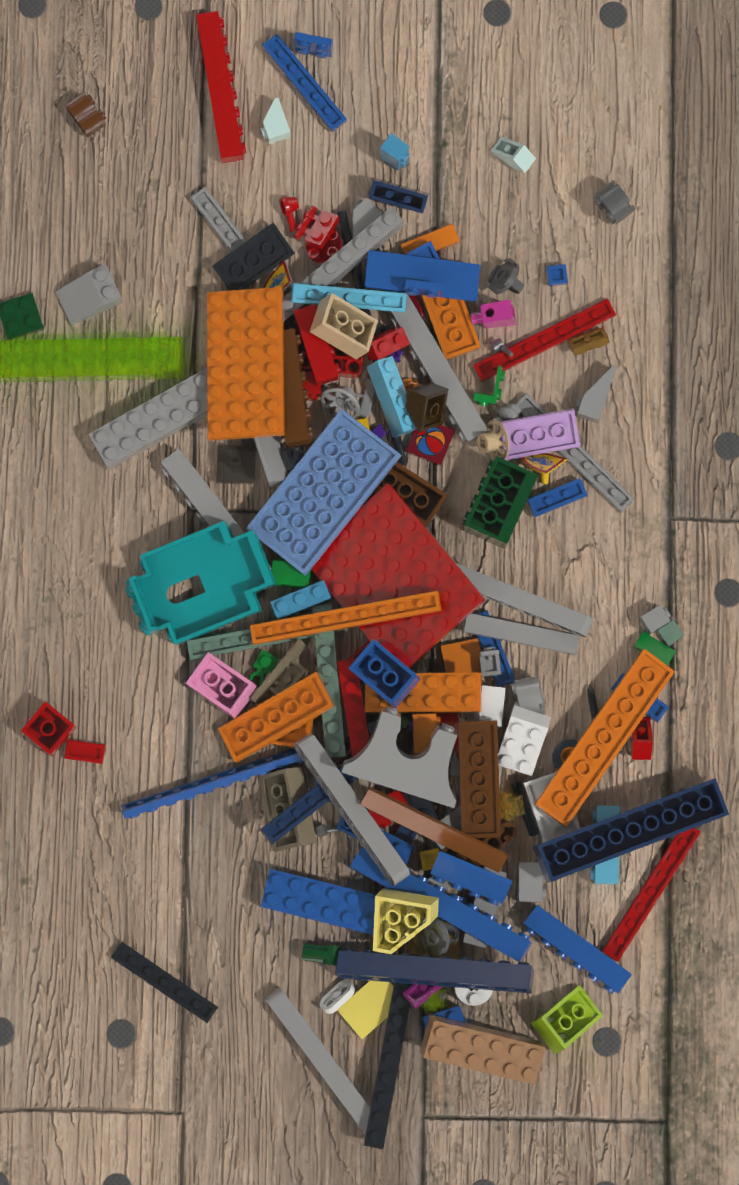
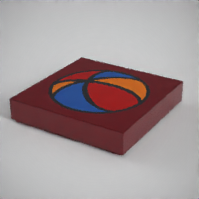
M443 425L423 432L415 429L406 453L441 466L455 430Z

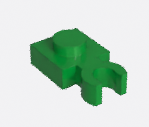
M262 650L253 665L258 670L251 674L250 681H253L254 677L259 676L261 680L258 685L261 686L264 682V675L274 670L279 658Z

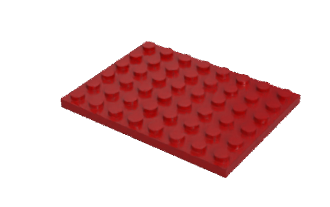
M389 483L356 512L312 568L321 581L324 580L327 589L343 608L433 591L439 592L442 611L358 626L370 641L375 639L408 668L486 600Z

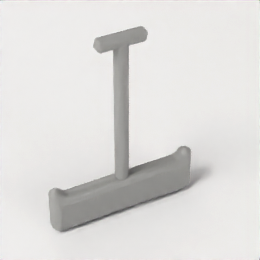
M367 377L365 378L367 383L364 395L355 392V396L362 398L358 415L364 417L370 416L376 393L371 378ZM327 383L323 384L322 392L336 387L328 386Z

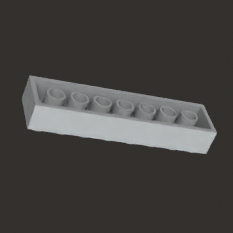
M207 368L89 433L90 439L108 470L117 467L207 416Z

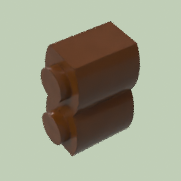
M83 92L65 104V107L88 138L106 126L105 119L107 118L101 109L97 110L94 107L96 103L91 95H86Z

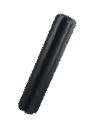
M516 781L511 784L528 833L530 837L538 835L540 831L521 781Z

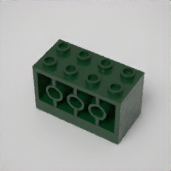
M496 456L494 461L490 459L485 472L488 475L486 478L482 477L477 489L480 492L478 495L474 494L470 503L472 510L471 512H466L462 525H464L463 531L502 549H506L538 474ZM507 482L509 486H502V483ZM499 499L501 503L496 504L494 500ZM491 516L493 520L487 521L486 517Z

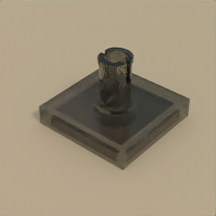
M218 445L216 483L255 485L256 446Z

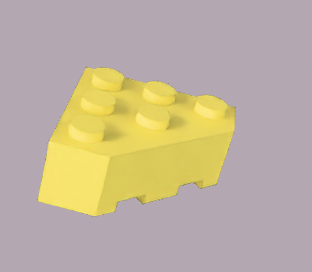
M383 888L375 896L373 951L392 954L431 924L438 916L439 898Z

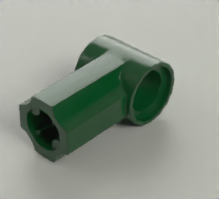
M303 944L302 960L337 966L339 950L341 951V946Z

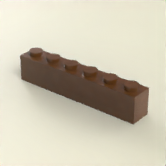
M295 329L284 330L285 440L289 447L312 444L311 438L314 437L313 427L309 424V419H312L310 407L307 408L309 393L304 385V382H307L305 370H302V364L305 361L299 346L302 345L301 334H298Z

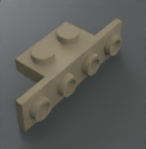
M298 639L297 642L290 646L289 652L279 659L276 668L269 672L262 685L254 690L251 699L255 704H261L270 691L277 695L303 680L309 673L307 669L296 662V659L307 647L301 639Z

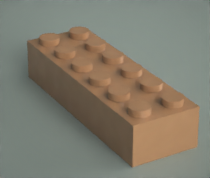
M430 1014L419 1052L426 1059L535 1085L546 1047L538 1040Z

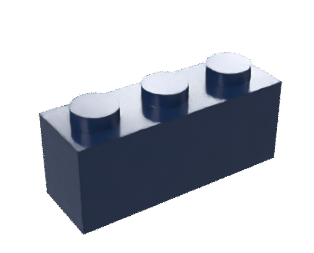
M374 178L369 199L423 214L429 193Z

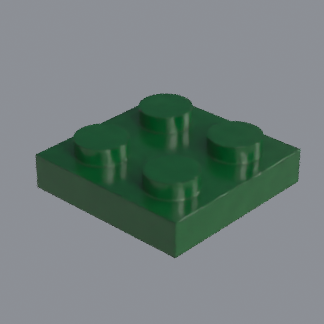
M33 293L0 303V318L8 341L44 330Z

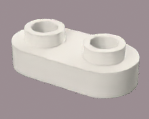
M349 980L340 981L323 996L320 1001L321 1009L327 1014L336 1012L353 996L355 987Z

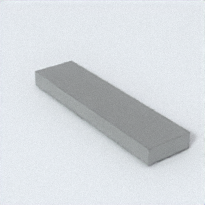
M203 187L190 197L191 201L230 252L246 242V239L206 187Z

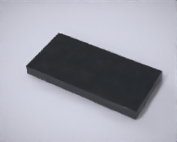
M273 222L213 264L212 267L229 291L244 290L280 265L284 260L290 258L295 252Z

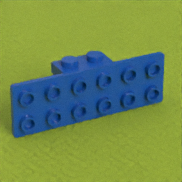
M369 250L364 287L402 292L413 296L425 295L429 298L441 297L476 302L480 265Z

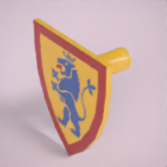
M548 453L520 457L521 461L530 470L541 473L542 484H548L549 473L567 461V458Z

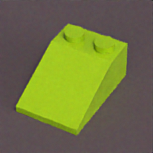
M578 985L543 1012L531 1024L555 1055L572 1044L603 1017V1014L583 988Z

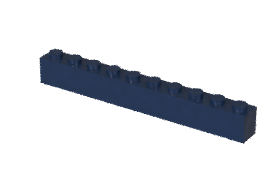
M347 948L345 951L339 950L336 974L340 979L532 994L534 969L527 962L510 964L509 961L505 960L495 963L488 959L471 961L470 958L461 957L460 960L452 959L449 956L433 958V956L423 954L421 957L410 953H402V955H394V953L378 954L372 950L356 952L354 949Z

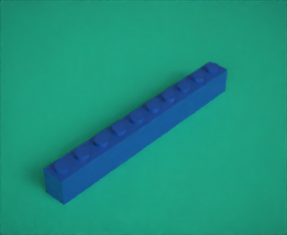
M362 846L350 866L390 890L439 898V918L517 962L523 961L532 945V942L529 941L530 936L521 931L519 934L511 931L512 926L505 922H502V924L495 922L496 917L487 912L484 915L477 912L479 908L475 905L461 903L462 898L453 893L451 896L445 894L443 887L434 884V886L427 883L428 879L419 874L417 877L410 874L404 880L392 886Z

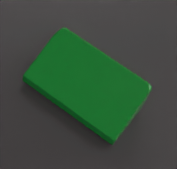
M644 631L633 647L640 652L646 649L666 665L669 664L676 652Z

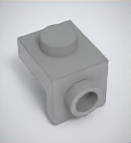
M494 647L484 648L483 652L479 653L482 677L501 675L499 650H495Z

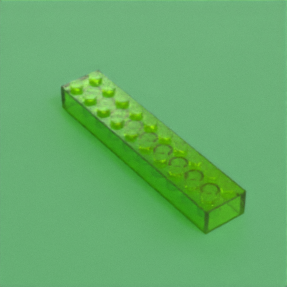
M183 337L0 340V382L184 379Z

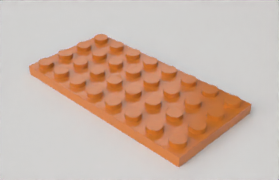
M282 287L207 292V424L209 441L285 436Z

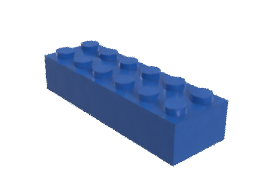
M270 869L261 908L374 935L376 895Z

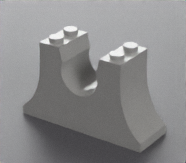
M391 706L381 708L371 738L359 753L344 760L342 773L454 808L457 800L448 781L449 760L457 737V733L453 729L454 727L444 723L442 726L437 725L430 736V743L425 751L417 755H409L402 752L396 744L401 724V715L398 713V709Z

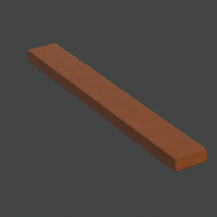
M370 786L360 802V805L498 873L508 858V854Z

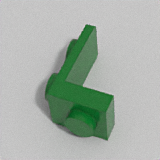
M498 365L493 395L474 392L473 401H477V405L488 406V403L496 404V401L501 399L502 389H499V383L504 381L505 375L502 365Z

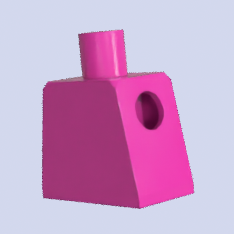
M511 300L481 305V312L471 313L472 323H483L485 328L516 325L515 309Z

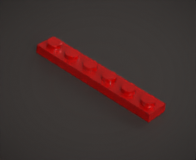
M356 658L337 661L352 757L359 753L369 741L360 680L348 669Z

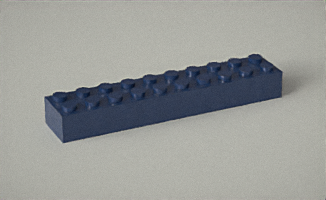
M716 778L540 843L533 846L545 881L549 883L729 815Z

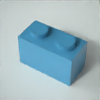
M391 133L380 147V159L398 171L401 167L404 168L410 160V146Z

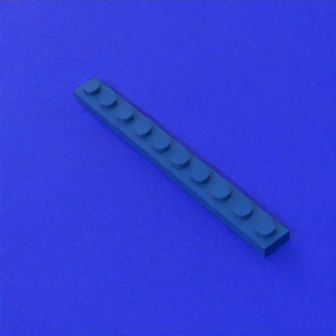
M292 748L121 805L124 819L128 817L130 819L136 818L140 813L146 811L154 812L158 807L164 805L172 806L179 800H190L197 794H208L216 788H226L234 782H244L252 776L265 775L270 770L283 769L288 764L301 763L303 760L296 749Z

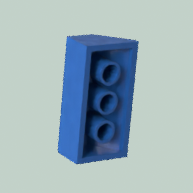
M439 851L430 873L433 876V880L442 884L444 881L452 883L450 887L459 891L462 888L469 890V895L480 898V895L488 898V903L498 906V903L503 904L512 884V880Z

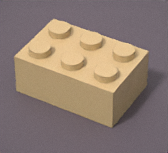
M331 293L320 300L310 332L351 357L358 359L369 352L378 320Z

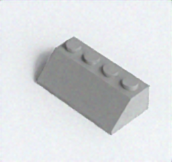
M281 436L253 438L269 489L280 486L292 471H288L280 454L285 451V447L281 448L279 441L282 440Z

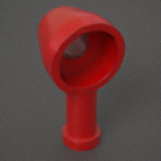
M281 197L279 203L282 213L286 216L290 228L289 231L293 232L297 227L293 212L299 209L298 200L296 197Z

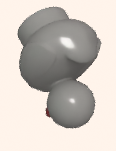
M510 403L508 406L501 407L497 412L498 417H492L491 420L501 422L517 419L521 414V410L515 404Z

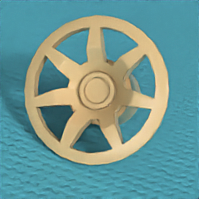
M491 420L486 425L488 432L480 434L477 438L478 448L482 453L489 452L493 459L499 453L500 458L505 460L509 452L508 434L501 422ZM505 436V441H501L500 438ZM500 446L506 447L505 453Z

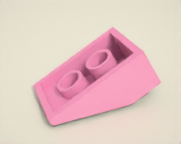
M209 652L186 682L189 687L233 719L240 715L257 688L253 682Z

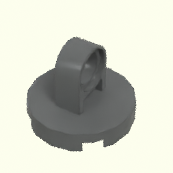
M511 258L503 260L504 264L501 266L496 265L488 277L490 286L487 287L495 294H501L507 289L520 294L525 285L517 279L520 269L519 264Z
M436 917L431 924L424 928V933L420 934L421 942L427 953H432L433 957L441 956L448 951L449 944L457 940L459 931L454 925H445L440 918ZM448 930L452 933L453 938H449Z

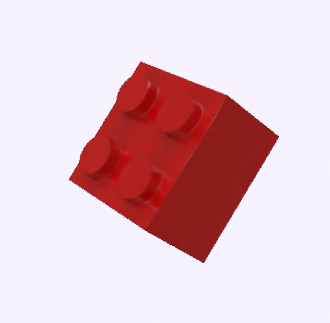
M45 701L21 729V732L53 757L77 727Z

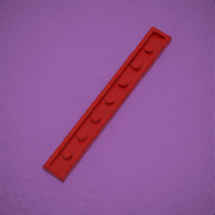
M607 298L508 347L507 349L513 352L512 357L500 351L474 364L473 368L482 383L497 375L498 365H502V370L506 371L615 317L616 313Z
M693 828L675 835L601 952L619 962L701 831Z

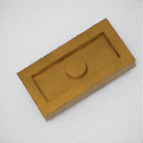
M603 327L567 340L574 356L584 354L589 350L600 348L610 343Z

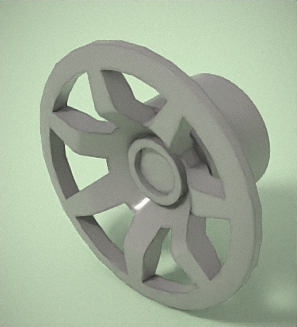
M350 387L329 388L321 395L322 407L330 416L335 417L341 409L350 416L349 410L356 411L352 415L354 419L358 416L360 405L355 398V392ZM326 397L328 400L333 401L325 403L324 398ZM335 406V413L331 412L328 408Z

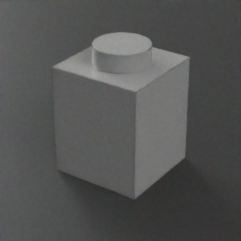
M659 605L641 616L639 620L648 634L651 635L671 621L669 619L671 615L665 607L662 608Z

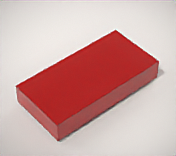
M67 739L64 759L103 764L106 745Z

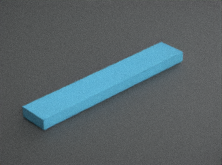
M293 283L291 302L319 305L320 300L333 293L360 309L405 312L407 293Z

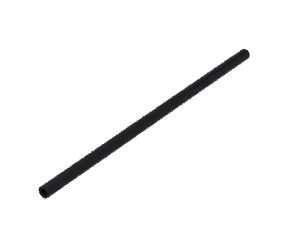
M340 211L337 215L340 219L339 224L344 245H346L353 238L346 211ZM358 265L351 271L355 289L365 290ZM360 309L371 316L370 309ZM391 434L394 450L401 454L397 462L402 466L408 465L401 436L393 438Z

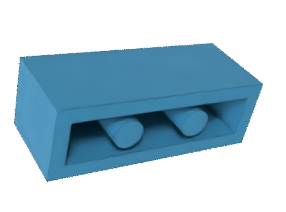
M323 580L273 600L270 603L276 619L281 620L310 610L312 606L331 601V596Z

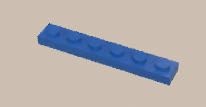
M278 34L262 45L268 55L332 132L347 122V118Z

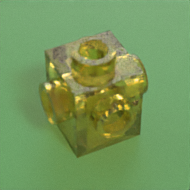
M512 792L500 793V818H503V821L515 820V817L525 814L522 795H512Z

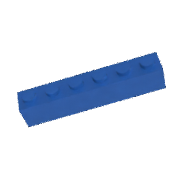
M539 905L535 906L523 923L526 926L524 928L525 931L532 936L535 934L540 936V942L547 947L552 945L557 949L555 953L563 959H566V957L573 961L572 965L580 971L582 969L586 970L589 973L587 976L596 983L598 980L605 984L603 988L611 994L614 992L618 994L632 975Z

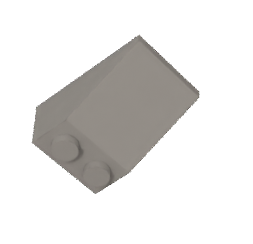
M106 264L87 272L56 291L71 326L123 303Z

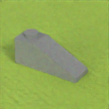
M613 365L583 395L582 400L578 399L575 410L578 411L576 417L599 423L617 366Z

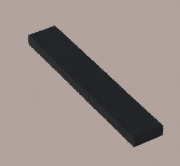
M124 942L120 943L111 956L113 960L206 1023L210 1021L218 1009V1006Z

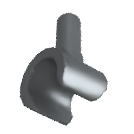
M500 338L491 342L495 353L502 350L510 357L513 356V352L504 346Z
M324 824L315 828L319 837L340 831L336 827L326 829Z

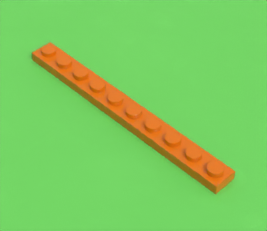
M433 591L250 625L252 643L253 645L433 613L442 611L439 592Z

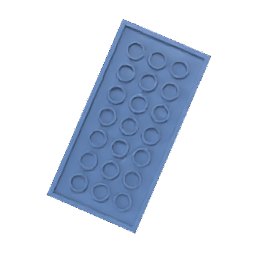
M341 409L246 529L248 531L255 530L260 541L306 576L399 460L401 454Z

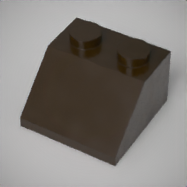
M428 382L408 389L405 408L417 431L423 432L443 424L448 388Z

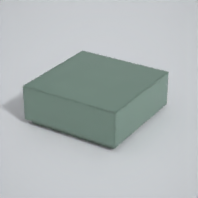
M674 620L657 631L668 647L685 636Z

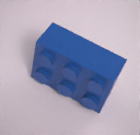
M375 639L370 642L348 668L394 708L399 706L421 680L418 675Z

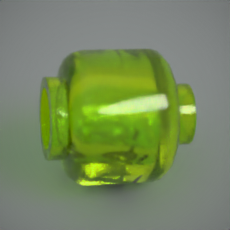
M442 988L437 990L420 1007L424 1008L425 1012H439V1009L444 1008L445 990Z

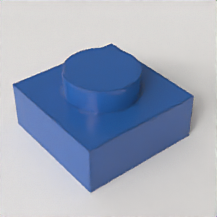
M566 264L546 267L549 286L568 284Z

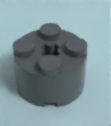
M614 180L595 193L596 205L600 210H606V217L612 225L620 223L636 210L634 205L631 206L628 203L630 199L618 184L615 185Z

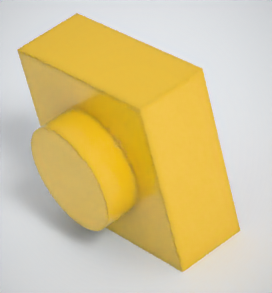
M438 848L419 852L423 871L432 870L439 853Z

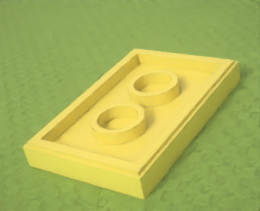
M369 981L337 1010L361 1039L366 1037L387 1018L393 985L391 982Z

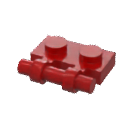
M311 206L304 213V219L301 224H298L295 228L296 232L293 237L300 240L302 235L306 236L304 239L306 244L323 249L340 219L338 215L324 210L320 212L319 216L315 215L317 208ZM310 222L314 223L311 229L307 228Z

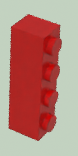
M316 304L295 310L294 317L301 334L316 386L338 380V374L341 371L338 362L334 363L332 357L335 355L333 346L328 345V342L310 332L317 311Z

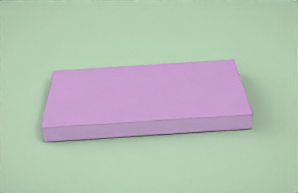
M574 408L501 421L509 438V452L505 460L580 447ZM505 436L501 437L502 441H505Z

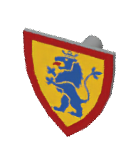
M285 260L272 272L263 288L282 287L283 292L286 289L288 291L292 290L293 282Z

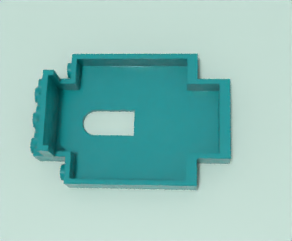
M222 521L141 554L139 564L141 569L146 571V574L128 578L129 581H126L127 587H125L127 596L133 600L132 609L135 615H138L140 618L139 627L142 633H145L146 636H151L168 629L167 636L169 641L173 642L174 645H179L261 612L262 608L256 593L276 585V581L256 531L251 530L233 537L228 522ZM199 575L205 593L177 604L169 601L167 591L172 585Z

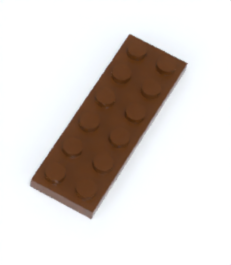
M497 720L458 721L461 832L474 838L501 837Z

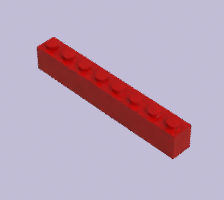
M218 11L196 14L221 163L244 160L243 154L247 152L245 142L241 143L240 136L243 135L242 124L238 125L237 122L240 112L239 106L235 107L234 100L237 99L236 88L232 89L231 82H234L233 71L228 70V64H231L229 52H225V46H228L226 34L222 35L221 29L225 28L224 19L219 17Z

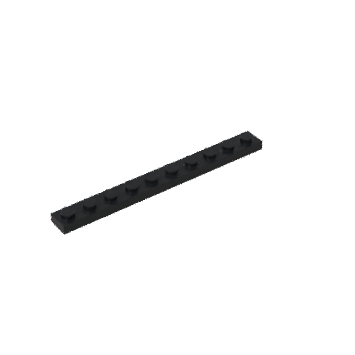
M394 983L363 1146L382 1150L384 1148L410 1003L404 998L402 993L413 984Z

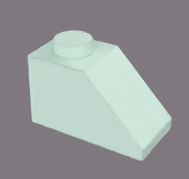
M278 97L274 99L263 120L264 128H261L263 138L268 139L269 144L291 137L290 129Z
M502 136L491 149L495 156L513 169L523 173L531 167L536 159L524 144Z

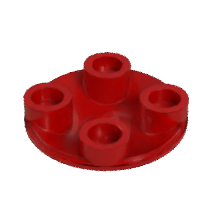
M333 230L323 249L306 244V253L312 261L325 263L343 247L342 239L338 232Z

